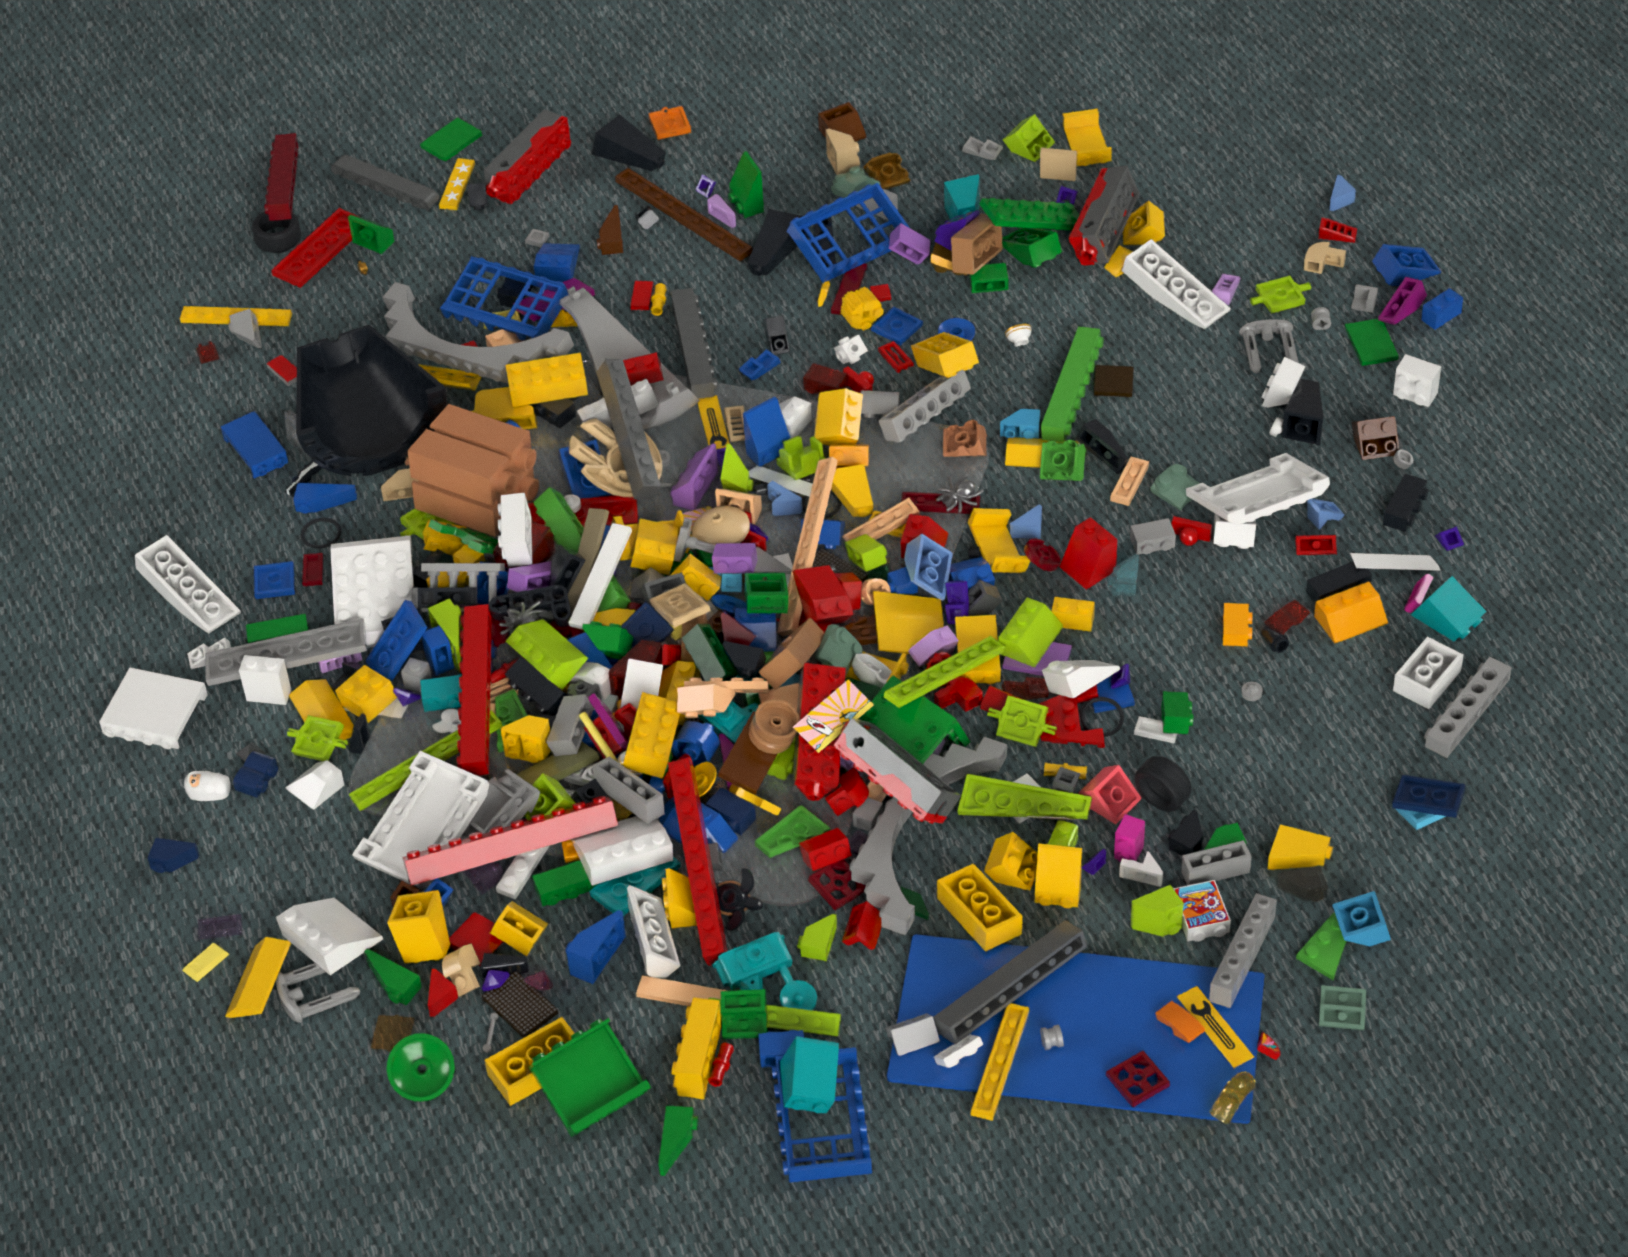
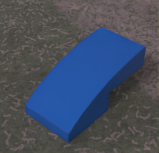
M766 349L758 358L754 359L751 357L738 370L750 380H755L781 362L777 356Z

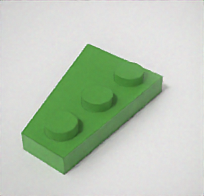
M514 689L495 697L496 716L503 726L528 716ZM501 728L497 730V748L499 753L504 751Z
M800 805L756 839L755 846L771 858L796 848L800 842L828 832L831 828Z
M1334 912L1296 956V959L1334 980L1347 942L1343 938Z

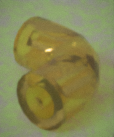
M1240 1072L1234 1075L1217 1097L1210 1110V1114L1224 1123H1230L1245 1097L1254 1090V1077L1248 1072Z

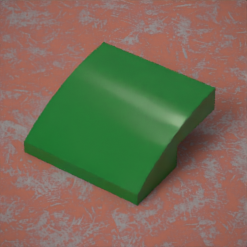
M765 989L721 991L723 1039L759 1038L760 1033L768 1032Z

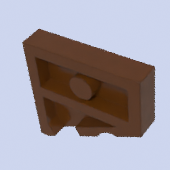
M875 614L868 618L863 616L856 622L844 626L861 645L878 643Z

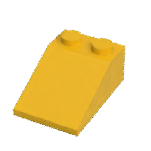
M640 518L630 567L643 570L653 568L659 573L670 575L676 549L678 527Z
M1038 844L1035 903H1040L1043 906L1060 905L1063 908H1078L1081 891L1082 848Z

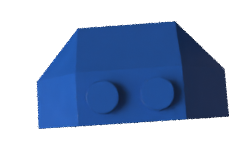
M673 797L664 805L665 814L659 817L668 836L682 844ZM701 803L708 844L718 843L722 853H725L738 840V837L718 812Z

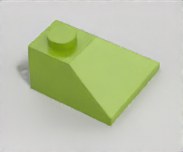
M727 444L720 478L723 489L749 493V491L753 490V480L750 479L749 471L732 445Z

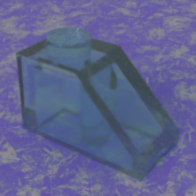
M1139 554L1131 556L1113 568V576L1109 575L1108 587L1112 588V595L1136 596Z

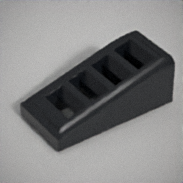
M361 713L353 727L349 751L363 755L371 742L366 716Z
M484 953L481 971L483 978H486L488 970L509 972L510 975L517 971L521 974L528 973L529 965L527 957Z

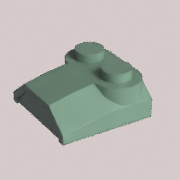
M855 166L850 168L849 172L836 175L832 181L831 190L834 195L845 198L853 191L858 192L869 184L874 185L878 183L880 185V182L865 175L863 168Z
M1174 464L1155 479L1150 492L1181 511L1186 504L1193 500L1186 495V488L1200 483L1187 474L1185 466Z
M835 624L828 625L815 658L823 665L845 667L846 677L852 666L854 656L862 653V646L844 627Z

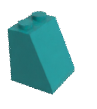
M978 174L944 182V209L950 220L956 216L979 210L980 184Z
M1452 576L1427 598L1411 616L1450 640L1455 641L1458 637L1461 639L1465 638L1471 632L1468 629L1470 626L1475 628L1483 621L1481 616L1487 611Z
M795 1037L780 1061L784 1107L826 1114L835 1101L839 1043Z

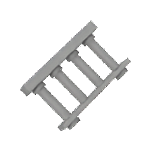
M421 563V571H428V575H430V588H438V575H440V571H447V575H449V588L457 587L459 571H467L469 587H477L479 571H487V575H489L490 602L493 597L497 596V575H499V571H505V563ZM422 608V612H428V608Z

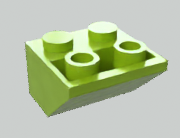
M1035 114L1022 120L1002 139L1011 152L1034 162L1040 158L1041 148H1050L1055 143Z

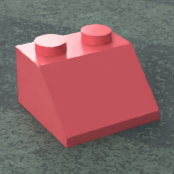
M1120 765L1104 767L1079 792L1080 795L1092 797L1091 810L1114 824H1117L1142 799Z

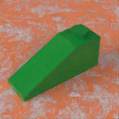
M367 948L364 951L367 964L389 999L396 1004L400 1002L406 1006L422 988L420 976Z
M666 1106L659 1156L660 1176L666 1175L692 1139L693 1130H698V1116H694L693 1107Z

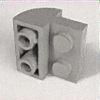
M861 390V394H863L861 413L864 414V417L875 418V414H883L884 417L900 405V392Z

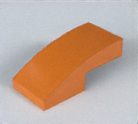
M1173 1001L1155 1013L1158 1021L1171 1027L1175 1036L1188 1043L1205 1031V1028L1196 1018Z

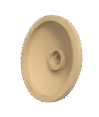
M718 506L707 510L697 518L693 524L691 534L692 537L698 538L697 540L716 545V543H740L749 532L750 521L747 514L740 508Z

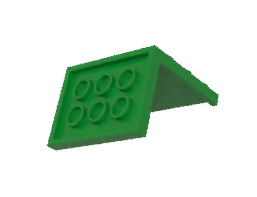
M894 675L871 701L874 705L858 718V720L875 724L922 764L925 763L946 735L949 736L948 740L953 744H961L963 747H966L970 743L957 719L926 697L921 696L900 708L885 699L884 693L886 690L902 683Z

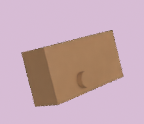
M981 213L951 237L953 273L973 275L1003 250L1002 227L994 226L987 214Z
M809 618L782 641L759 670L760 675L776 690L803 667L804 663L808 661L821 644L825 633Z

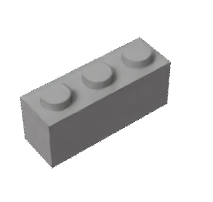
M586 694L563 697L550 734L547 737V745L554 756L577 754L585 734V725L579 718V715L586 712L591 717L594 709Z
M1243 840L1183 855L1181 872L1187 886L1212 880L1219 881L1250 873L1251 855Z

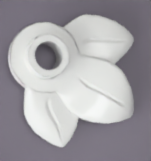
M456 709L443 711L441 714L442 720L433 724L432 727L439 733L455 732L458 730V724H461L458 711Z

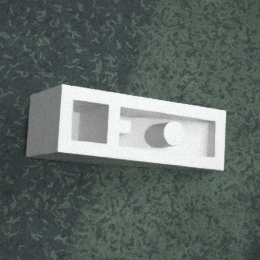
M585 662L569 681V684H576L579 680L592 685L595 683L599 684L602 700H605L616 688L614 671L598 663Z

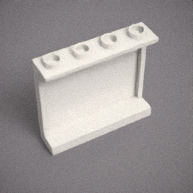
M129 668L99 721L102 732L108 737L117 736L127 741H141L146 745H160L165 749H179L178 738L198 701L205 700L208 695L205 683Z

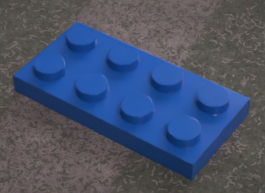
M405 600L365 660L369 668L391 682L428 628L412 601Z

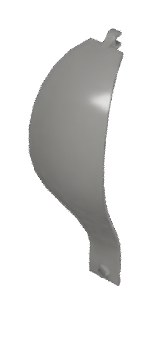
M573 286L567 289L569 295L560 299L559 304L574 318L579 327L596 374L605 359L625 360L651 354L584 288L576 291ZM662 363L664 380L650 383L658 406L640 414L644 430L675 420L700 401Z

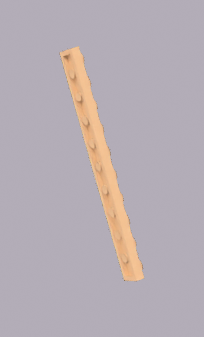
M834 457L818 461L792 571L812 568L838 461ZM791 572L787 588L789 595L788 613H781L777 633L781 636L790 635L799 627V620L803 610L793 572Z

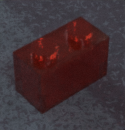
M813 363L803 377L804 390L811 394H819L820 392L845 389L848 386L847 373Z

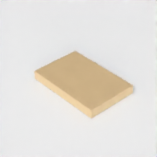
M686 583L650 599L651 606L674 628L711 611L709 604Z

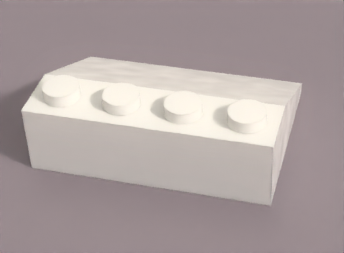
M635 816L618 821V826L571 839L591 885L673 861L672 842L665 828L657 819L647 824L641 818Z
M335 898L293 905L276 917L282 935L329 975H332L357 958L367 948L370 949L383 940V937Z

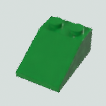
M747 151L743 152L729 184L730 193H728L730 203L735 204L737 213L742 214L744 219L764 212L762 174Z
M1019 228L1002 237V247L1022 264L1031 267H1038L1042 262L1056 258V255L1062 253L1058 234L1054 231L1037 228Z

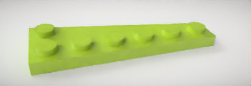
M967 774L958 807V815L1088 819L1092 797Z

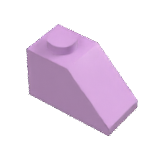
M947 625L931 631L911 647L908 652L920 667L929 663V657H933L935 652L940 653L942 651L952 655L959 640Z

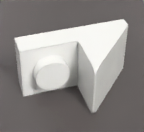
M1147 851L1143 863L1122 858L1119 877L1161 887L1163 871L1150 852Z

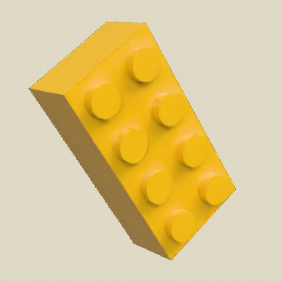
M946 332L911 345L918 367L946 378L955 376L956 372L960 370L972 369L973 365L979 363L972 341Z
M581 353L506 365L512 407L588 395Z
M642 692L622 766L629 770L663 779L680 713L677 712V701Z
M974 863L937 880V899L985 952L1022 935L1023 916Z
M693 997L691 1006H687L686 1009L687 1023L683 1024L681 1029L682 1043L677 1045L676 1055L678 1059L672 1065V1075H675L673 1086L677 1088L678 1096L704 1099L722 1028L720 1002L718 1000Z
M563 1017L485 1059L489 1078L510 1106L541 1089L529 1069L533 1063L532 1059L542 1052L545 1055L552 1052L551 1047L561 1041L565 1044L572 1040L570 1036L574 1032Z

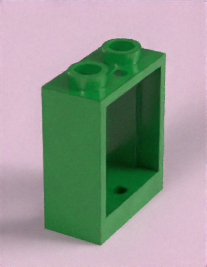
M745 573L744 593L747 613H788L789 595L785 573Z

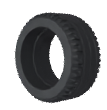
M264 211L255 218L252 224L256 245L261 250L269 253L290 250L297 245L301 238L299 220L293 212L291 219L270 221L269 214H266ZM272 228H287L278 233H267Z
M1153 756L1148 758L1137 770L1134 777L1136 788L1141 796L1149 804L1162 811L1171 812L1179 809L1192 792L1191 782L1184 770L1175 762L1165 757Z

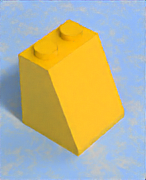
M439 890L398 896L387 923L404 963H419L443 959L447 955L450 941Z

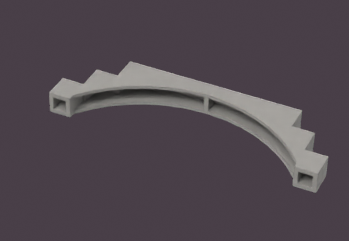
M395 282L383 296L386 307L389 310L384 317L388 327L391 329L386 338L402 352L424 360L434 361L437 364H444L451 368L464 370L467 373H474L480 377H487L497 382L508 383L507 364L567 355L574 346L569 332L556 328L536 338L503 346L473 347L450 343L429 333L415 319L412 303L415 297L408 285Z
M983 737L980 744H976L974 750L952 743L949 750H945L943 756L931 754L923 765L946 784L950 785L966 778L967 774L977 775L993 770L999 772L1007 757V744ZM893 796L891 800L887 801L883 814H879L875 828L870 829L866 843L861 844L857 858L852 859L849 870L852 871V881L866 885L864 890L866 901L875 907L881 908L879 917L882 918V927L906 935L914 922L915 906L908 903L896 881L892 867V852L902 826L913 812L910 809L907 810L897 803L898 799Z

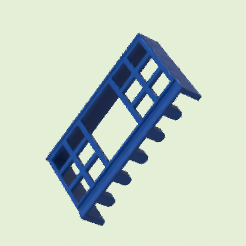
M876 183L874 185L869 184L858 192L853 191L845 198L840 197L830 205L825 204L817 211H809L801 218H794L786 232L792 237L819 276L821 282L824 283L891 252L892 250L889 249L890 239L883 228L890 225L896 228L900 223L908 228L910 227L881 186ZM873 198L880 208L870 212L864 202ZM860 204L866 214L856 218L850 208ZM845 210L871 245V248L849 258L845 256L821 222ZM882 211L889 221L879 225L873 215ZM869 217L875 228L866 231L860 221ZM817 223L823 234L814 237L808 227ZM801 230H804V231H805V233H806L807 236L810 238V240H807V238L805 237V235L803 234V232H802ZM879 231L885 241L876 245L869 235ZM827 237L833 247L824 251L817 241ZM812 243L814 244V246H815V247L817 248V250L819 251V254H817V252H816V251L814 250V248L812 247V245H811ZM837 251L843 261L833 265L827 254ZM821 257H823L824 260L826 261V263L828 264V266H829L828 268L826 267V265L824 264V262L821 260Z
M471 256L470 261L440 309L447 319L453 313L460 322H462L464 317H467L474 326H478L479 322H483L490 331H493L496 326L500 330L515 332L518 339L524 341L527 336L536 338L548 333L562 309V306L559 304L560 299L569 294L566 285L561 281H552L544 276L539 277L527 271H519L514 267L502 266L498 262L492 263L484 258ZM485 271L495 274L492 280L482 277ZM499 276L526 283L507 317L480 310ZM474 280L473 283H472V285L470 286V288H469V290H468V289H467L468 286L470 285L471 281ZM479 281L489 284L484 294L473 291ZM530 285L541 288L538 294L528 291ZM550 290L556 293L552 299L542 296L544 291ZM464 293H466L461 303H459ZM470 295L481 298L475 308L465 305ZM525 295L535 298L530 308L519 305ZM539 300L550 303L545 312L534 310ZM516 309L527 312L521 322L511 319ZM531 314L541 316L537 326L526 324Z
M856 1047L839 1049L838 1065L843 1064L844 1078H836V1083L845 1082L847 1096H837L835 1101H848L852 1134L791 1140L788 1108L784 1107L780 1068V1061L784 1055L775 1056L776 1065L772 1066L773 1079H778V1084H774L775 1098H780V1103H776L777 1117H782V1122H778L779 1136H784L785 1140L780 1142L782 1156L786 1155L787 1161L782 1162L784 1175H789V1183L872 1174ZM852 1138L854 1152L837 1154L835 1140ZM831 1141L832 1154L815 1156L814 1142ZM809 1143L811 1157L794 1159L792 1145ZM855 1157V1160L838 1162V1158ZM833 1159L831 1163L816 1164V1161ZM810 1161L812 1163V1165L794 1167V1163Z

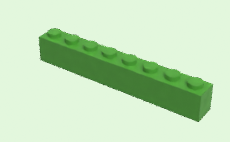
M1078 326L1041 424L1042 440L1064 443L1067 435L1071 434V424L1076 420V410L1080 409L1081 397L1085 396V386L1089 385L1090 372L1093 373L1095 360H1098L1099 348L1103 347L1104 338L1101 337L1100 329Z
M549 487L533 502L537 508L536 513L546 522L545 527L555 536L553 539L559 546L562 545L578 552L584 528L563 495ZM614 574L599 605L598 610L600 612L614 608L625 609L631 602Z

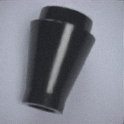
M1269 626L1261 630V636L1273 652L1282 653L1288 648L1289 641L1286 635Z

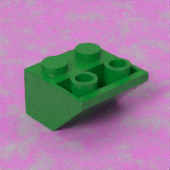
M591 621L590 624L582 625V628L597 649L607 657L619 660L630 659L633 636L627 632L628 630L621 628V625L610 623L609 626H602V623Z

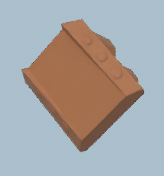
M970 420L961 427L951 425L943 430V456H987V434L985 427L978 424L976 420Z

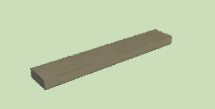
M589 508L578 550V553L586 561L568 593L571 615L599 554L609 511L606 509ZM562 613L561 618L565 617L567 614Z

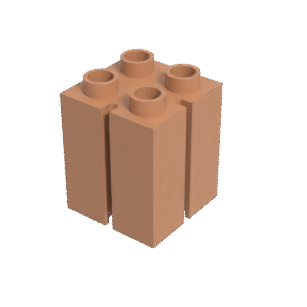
M448 404L430 424V428L435 429V432L426 429L408 449L411 478L419 480L412 481L415 509L496 537L499 534L498 520L501 519L498 513L501 495L525 493L526 499L532 501L538 493L539 480L534 478L533 472L537 454L534 449H531L530 431Z

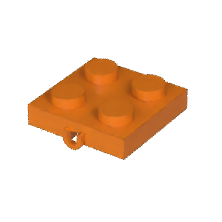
M682 106L670 109L664 107L661 111L648 113L657 140L691 133V126Z

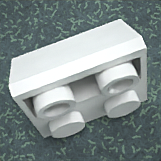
M1284 357L1281 364L1277 363L1273 371L1276 375H1271L1267 386L1270 388H1265L1261 397L1265 399L1262 406L1273 407L1288 404L1305 366Z

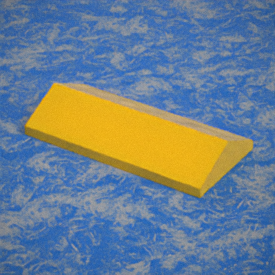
M418 364L445 387L475 391L481 379L479 375L467 373L463 370Z
M1008 437L1005 466L1041 468L1042 443L1048 441L1036 438Z
M326 679L306 680L289 694L304 723L308 715L341 722L344 728L339 739L346 740L351 738L354 725Z
M265 937L255 945L227 1010L226 1017L235 1018L262 1014L291 945L289 941Z

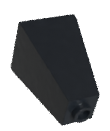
M618 115L596 132L592 155L652 172L664 165L666 152L623 116Z
M772 209L768 210L748 261L750 272L757 276L762 274L768 275L798 247L786 231L794 218H801L803 216ZM801 230V231L803 232V234L805 235V237L807 238V234L805 233V231H804V230Z
M1305 379L1299 380L1284 411L1282 438L1315 445L1321 444L1324 416L1319 382Z

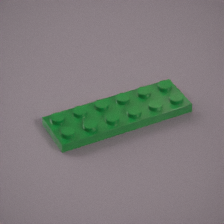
M982 198L979 203L994 226L1073 230L1079 217V213L1074 206L1068 202L1056 203Z

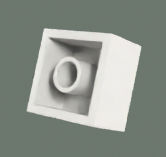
M1405 354L1396 368L1393 395L1400 399L1415 402L1417 405L1429 407L1438 393L1441 366Z

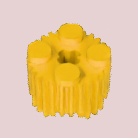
M866 287L855 292H847L844 295L845 297L842 298L841 314L855 329H862L864 331L871 328L874 321H877L876 319L884 313L879 300Z

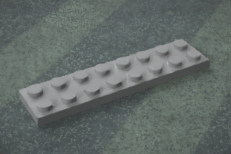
M364 619L205 653L207 685L211 686L241 679L239 668L244 655L284 659L286 669L365 652L367 651Z

